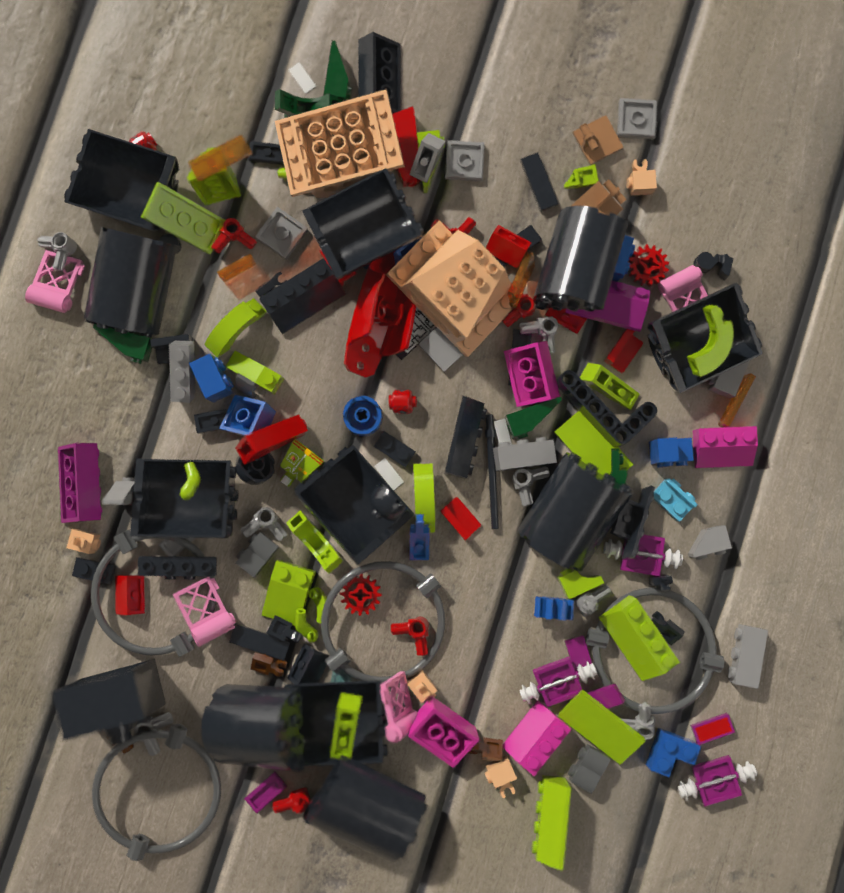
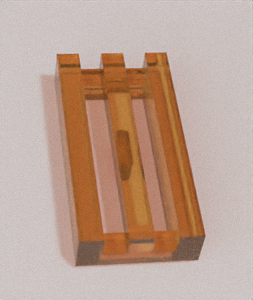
M248 254L217 271L222 281L226 282L256 265V262L252 255Z

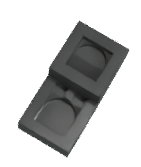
M238 373L235 382L236 390L248 398L255 399L258 395L255 393V390L259 385Z

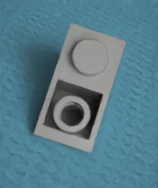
M726 525L701 530L688 552L689 557H696V560L708 558L707 554L721 555L726 553V549L732 548Z

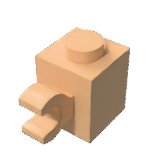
M646 159L643 160L642 167L637 165V160H634L632 163L633 172L627 178V189H630V195H652L657 189L656 170H647L648 162Z
M72 529L66 548L93 554L100 547V535L80 529Z
M424 670L407 681V685L421 703L425 700L427 701L431 696H436L437 687Z
M508 756L503 757L501 762L494 761L487 764L486 778L489 784H494L495 788L500 787L502 798H506L504 793L506 788L511 789L512 794H515L514 786L510 782L517 778Z

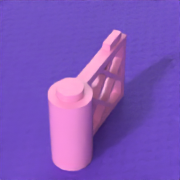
M45 250L33 284L26 291L25 300L30 304L65 313L72 307L70 296L77 277L83 274L85 265H82V260L67 256L65 265L69 263L76 264L74 270L67 273L64 268V275L55 279L51 273L55 269H53V266L49 268L47 262L49 257L55 258L56 253ZM49 273L52 281L46 284L40 283L42 276ZM67 278L69 282L67 289L59 288L57 283Z
M691 265L658 283L659 291L667 300L672 312L678 310L673 302L677 298L685 300L684 306L688 305L689 301H697L690 298L692 291L698 288L701 294L700 299L708 296L701 283L703 275L699 267Z
M209 576L172 594L198 647L234 629V624L236 623L233 614L227 613L216 591L219 587L215 579H210ZM207 582L210 588L208 596L197 594L199 586ZM184 593L193 594L190 606L182 604L179 596ZM196 596L206 599L203 610L192 607ZM209 600L217 602L220 609L214 613L206 611ZM191 609L202 612L199 621L193 624L189 618Z
M405 671L398 672L380 685L382 702H384L388 725L385 727V736L392 743H398L408 735L418 713L412 708Z

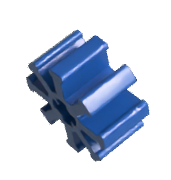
M535 596L534 616L545 619L573 620L575 600Z

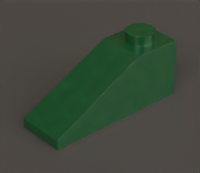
M332 40L323 96L330 93L343 99L344 102L351 99L352 87L349 86V80L336 41Z
M97 324L93 325L95 330L125 356L129 357L131 362L141 364L142 361L149 362L152 351L149 337L129 332L127 334L116 332L113 328L104 329L97 327Z
M561 396L506 415L505 420L511 437H517L518 440L528 437V433L562 400Z

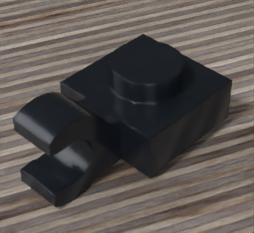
M281 271L255 289L259 297L272 291V288L276 285L280 286L284 283L278 281V277L282 274Z
M671 575L648 577L649 585L655 586L656 589H661L662 591L671 590L669 584H673Z
M656 611L652 614V622L669 645L672 646L684 636L685 631L670 619L666 622L660 612Z
M276 615L266 634L282 642L287 637L298 643L302 637V634L290 629L292 623Z

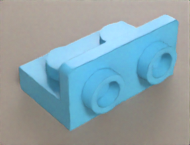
M670 478L664 479L654 490V500L677 522H680L698 504L695 502L696 499L689 492L685 493L680 488L681 484L675 479L671 480Z

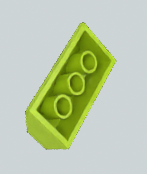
M212 147L207 149L206 152H202L188 174L187 179L203 204L207 206L241 196L236 176L221 147Z
M628 595L598 617L641 681L664 675L680 663L637 598Z
M542 775V780L538 781L537 786L540 800L536 801L535 812L538 813V821H534L533 831L536 833V841H532V853L535 855L536 861L555 869L563 870L571 787L565 777Z

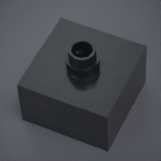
M155 659L84 677L52 691L63 741L99 731H104L105 737H109L110 745L129 741L133 738L132 731H130L133 729L132 722L146 719L166 704Z

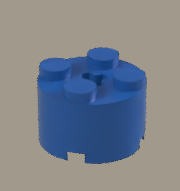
M359 396L347 402L343 410V420L347 428L355 435L369 436L375 433L381 426L382 411L378 403L371 397ZM366 412L367 419H362L361 421L358 416L359 413L363 414Z

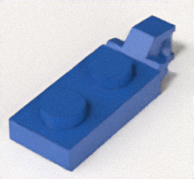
M416 514V524H411L410 560H429L430 530L429 524H424V514Z

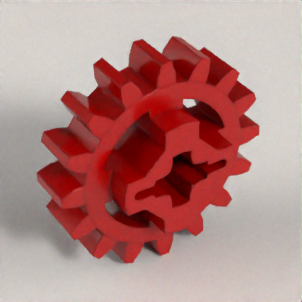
M648 244L644 246V249L639 246L637 252L634 251L632 257L628 260L631 263L629 270H632L629 277L635 276L634 282L640 280L641 286L645 282H647L648 287L653 282L657 285L660 282L659 279L663 280L666 277L664 274L669 271L666 266L670 263L664 260L667 254H661L662 248L658 251L655 250L656 245H653L651 249ZM643 254H647V256L644 257V258H643V257L638 258L639 256H641V255H643ZM651 273H653V274L658 273L657 275H655V276H653V277H649V275H650Z
M360 574L359 578H353L352 581L348 582V585L343 587L345 589L344 592H340V595L344 596L341 603H347L345 609L351 608V614L358 611L359 616H361L362 611H365L368 615L370 608L374 611L376 610L375 603L380 604L377 597H381L382 593H378L377 590L381 586H375L377 580L371 581V575L364 578V575ZM358 582L355 590H349L353 583ZM365 582L372 587L373 591L365 587ZM362 589L363 593L370 595L363 596L362 599H359V596L355 593H358L359 590ZM349 598H353L357 602V606L353 605ZM373 598L372 602L364 607L365 601Z

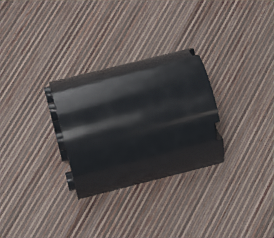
M88 129L82 139L81 152L76 157V162L79 166L70 175L71 182L69 188L65 191L64 202L148 230H159V227L144 220L141 216L157 182L177 192L179 180L175 179L179 171L177 158Z
M387 168L302 210L337 280L421 238L424 233L421 224L417 223L414 218L415 214L412 207L407 205L402 189H397L396 184L398 183L394 174H389Z
M570 206L562 209L558 215L534 293L533 301L535 307L540 310L552 308L557 311L566 308L571 311L584 309L589 312L603 310L628 222L614 213L610 212L609 215L598 212L599 208L590 206Z
M101 227L85 307V322L97 324V327L104 329L113 328L116 332L125 334L127 332H139L141 336L152 338V335H159L177 245Z
M737 283L722 288L647 325V329L650 331L647 337L653 357L661 373L668 375L670 386L678 393H682L763 354L761 349L762 343L755 333L756 326L752 320L747 318L749 307L744 302L742 288ZM708 305H714L721 309L723 313L722 320L731 321L733 326V342L730 352L723 363L712 372L700 377L692 373L687 356L700 351L707 344L710 329L703 308Z
M352 445L348 449L344 447L337 453L338 457L335 460L329 459L320 471L316 470L313 472L305 484L301 482L294 488V494L358 566L415 514L356 447ZM380 482L408 508L409 511L400 519L387 521L382 517L379 520L371 512L374 508L370 504V496Z
M566 452L518 527V532L522 538L531 541L529 545L549 560L567 569L572 566L576 571H583L634 493L630 486L624 483L620 485L615 482L616 479L608 473L600 474L598 472L599 468L590 462L586 464L581 461L582 458L576 453L571 452L569 454Z
M137 459L134 481L135 499L134 503H132L129 536L171 538H228L232 536L233 521L237 520L238 515L237 509H235V501L239 499V491L235 490L236 467L232 465L231 460ZM189 462H194L200 474V483L193 497L189 500H184L180 495V491L187 481V473L184 466Z
M381 680L284 685V687L301 688L303 721L298 730L299 734L303 735L304 766L335 765L338 761V758L330 756L337 710L342 693L361 696L351 759L361 764L384 762V757H388L387 744H384L387 720L383 718V716H386V710L380 693V685L383 684Z
M226 684L212 694L213 699L209 706H206L204 709L201 735L207 754L212 755L214 761L221 764L296 772L304 771L303 735H300L298 730L303 721L301 688Z
M342 754L326 777L323 787L319 788L305 809L303 821L383 860L394 863L399 858L403 859L409 845L414 844L416 841V831L422 816L427 810V804H425L426 794Z

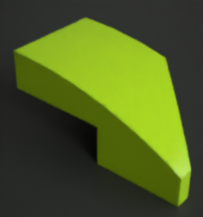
M590 165L575 168L568 181L565 182L564 189L593 186L598 182L596 166Z

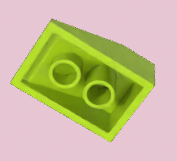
M277 560L269 582L261 615L271 619L276 615L295 626L296 610L298 608H305L316 571Z

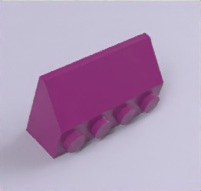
M611 281L603 310L589 312L584 309L571 311L566 308V313L640 332L649 304L650 290Z
M73 443L58 447L61 523L101 520V487L99 486L100 468L98 467L99 449L97 448V443Z

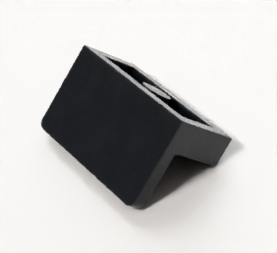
M189 334L150 339L151 347L156 351L157 363H170L169 344L173 341H193V337Z
M304 643L287 679L293 684L318 683L327 666L325 659L330 655Z

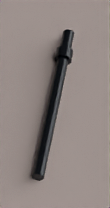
M493 414L486 415L485 438H487L491 529H499L496 466L493 452L496 429H494Z

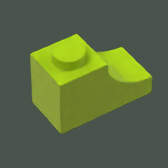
M571 568L560 571L561 575L557 576L567 599L576 597L604 584L602 577L599 575L584 577L578 574V571L575 569L571 570Z

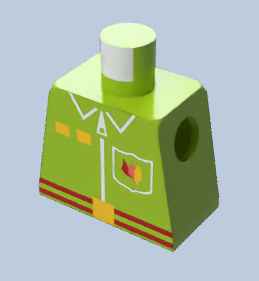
M294 439L280 464V467L287 471L280 481L290 487L295 479L304 483L313 472L325 464V461Z

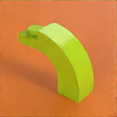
M254 298L246 303L244 301L241 302L215 326L204 345L216 357H220L231 349L237 337L248 326L265 316L267 311Z
M708 305L703 308L710 329L707 344L700 351L687 356L692 373L700 377L712 372L723 363L730 352L733 342V326L731 321L722 320L723 313L721 309L714 305Z
M433 463L413 464L415 518L416 514H424V524H429L430 533H435Z
M301 510L286 522L292 533L306 545L328 574L343 562L339 552Z

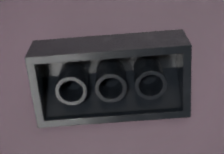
M371 32L358 39L359 97L387 90L392 114L401 111V43Z
M322 258L268 292L259 300L283 335L345 296L346 293L326 260Z
M467 396L462 397L444 474L467 479L468 475L472 476L474 465L471 464L472 457H476L478 446L475 443L476 439H480L483 427L479 426L481 419L485 420L487 409L484 408L485 403Z

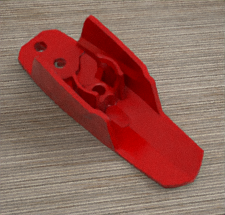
M395 251L369 264L349 329L344 365L347 371L364 378L374 375L381 357L403 352L408 349L410 344L416 305L386 276L395 266L393 255Z

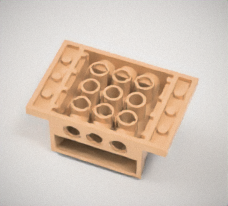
M387 90L275 121L292 197L311 192L316 198H328L384 168L391 171L404 167Z
M440 220L386 274L465 357H469L514 308L515 301L507 292L512 285L505 268L477 239L459 230L452 234Z

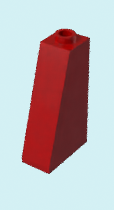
M412 106L392 114L404 167L396 169L403 187H414L421 181L410 175L418 152L415 112Z
M299 414L245 435L235 449L245 465L294 441V439L301 438L308 431L307 424L304 419H301Z

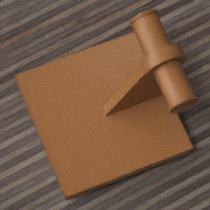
M606 115L589 124H582L579 129L573 131V135L590 165L623 149V145Z
M608 179L603 185L599 181L595 183L571 206H590L599 208L598 212L609 215L611 212L617 215L623 210L620 205L627 199L619 191L620 188H616Z

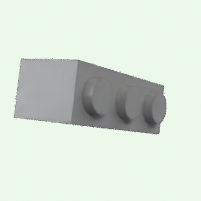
M175 340L169 344L171 402L190 403L195 398V375L189 364L195 361L194 341Z
M547 437L536 438V442L530 443L528 439L518 440L517 444L510 445V442L498 443V447L493 448L496 471L557 463L554 440H547Z
M743 624L738 625L734 633V638L736 639L735 647L731 651L732 667L730 666L728 669L730 682L736 685L759 688L768 630Z

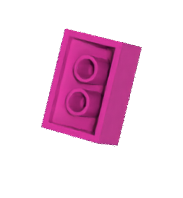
M547 341L504 351L517 407L560 397Z
M757 426L698 428L692 430L695 468L753 466L758 447Z
M433 696L419 709L408 733V737L453 768L479 741L477 729L474 725Z
M538 700L505 740L502 747L522 767L535 776L571 731V728Z

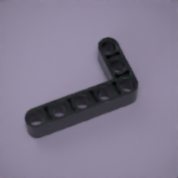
M567 370L557 378L558 389L613 447H621L628 443L657 415L656 405L652 402H645L621 422L575 372ZM564 377L570 380V385L564 382ZM577 391L583 394V399L577 396ZM590 405L595 406L597 410L596 413H593L590 410ZM643 408L648 410L649 416L643 413ZM603 419H606V420L609 421V423H610V426H609V427H606V426L604 425ZM630 421L636 424V429L630 426ZM617 433L622 435L623 441L617 439Z

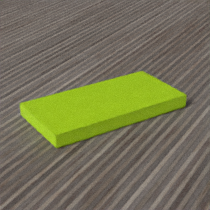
M160 182L156 183L141 216L144 220L207 254L212 253L211 245L219 237V231L226 221Z
M580 411L576 412L554 432L555 435L570 452L579 455L582 458L581 461L586 464L588 462L594 464L599 468L598 472L602 475L605 473L610 474L611 448L619 447H613ZM623 453V465H620V467H627L628 470L634 464Z
M583 689L558 714L559 718L619 765L645 743V738Z

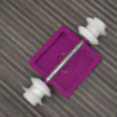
M643 534L638 544L639 551L637 555L632 559H621L620 570L660 576L662 561L666 568L672 564L674 569H677L678 566L682 565L683 555L680 554L679 550L672 553L670 548L663 553L665 538ZM611 539L605 542L603 552L607 558L610 555H614L615 559H618L621 554L623 555L626 540H624L623 547L620 540L616 544L612 543Z
M568 656L535 668L533 673L538 685L536 687L532 682H530V687L527 688L522 685L523 689L520 690L523 701H527L530 704V699L535 698L538 701L539 693H542L547 707L574 698L582 690L579 682L580 678L585 683H587V678L589 677L595 680L594 676L597 675L594 664L589 665L588 661L587 666L582 667L579 664L577 672Z
M726 755L691 766L696 783L691 779H688L687 784H683L680 781V786H677L680 797L685 798L686 801H688V796L691 795L696 799L699 791L702 804L708 806L742 796L737 779H740L744 784L747 783L748 778L755 781L757 772L754 765H750L748 761L745 762L744 767L737 764L735 771L731 757Z

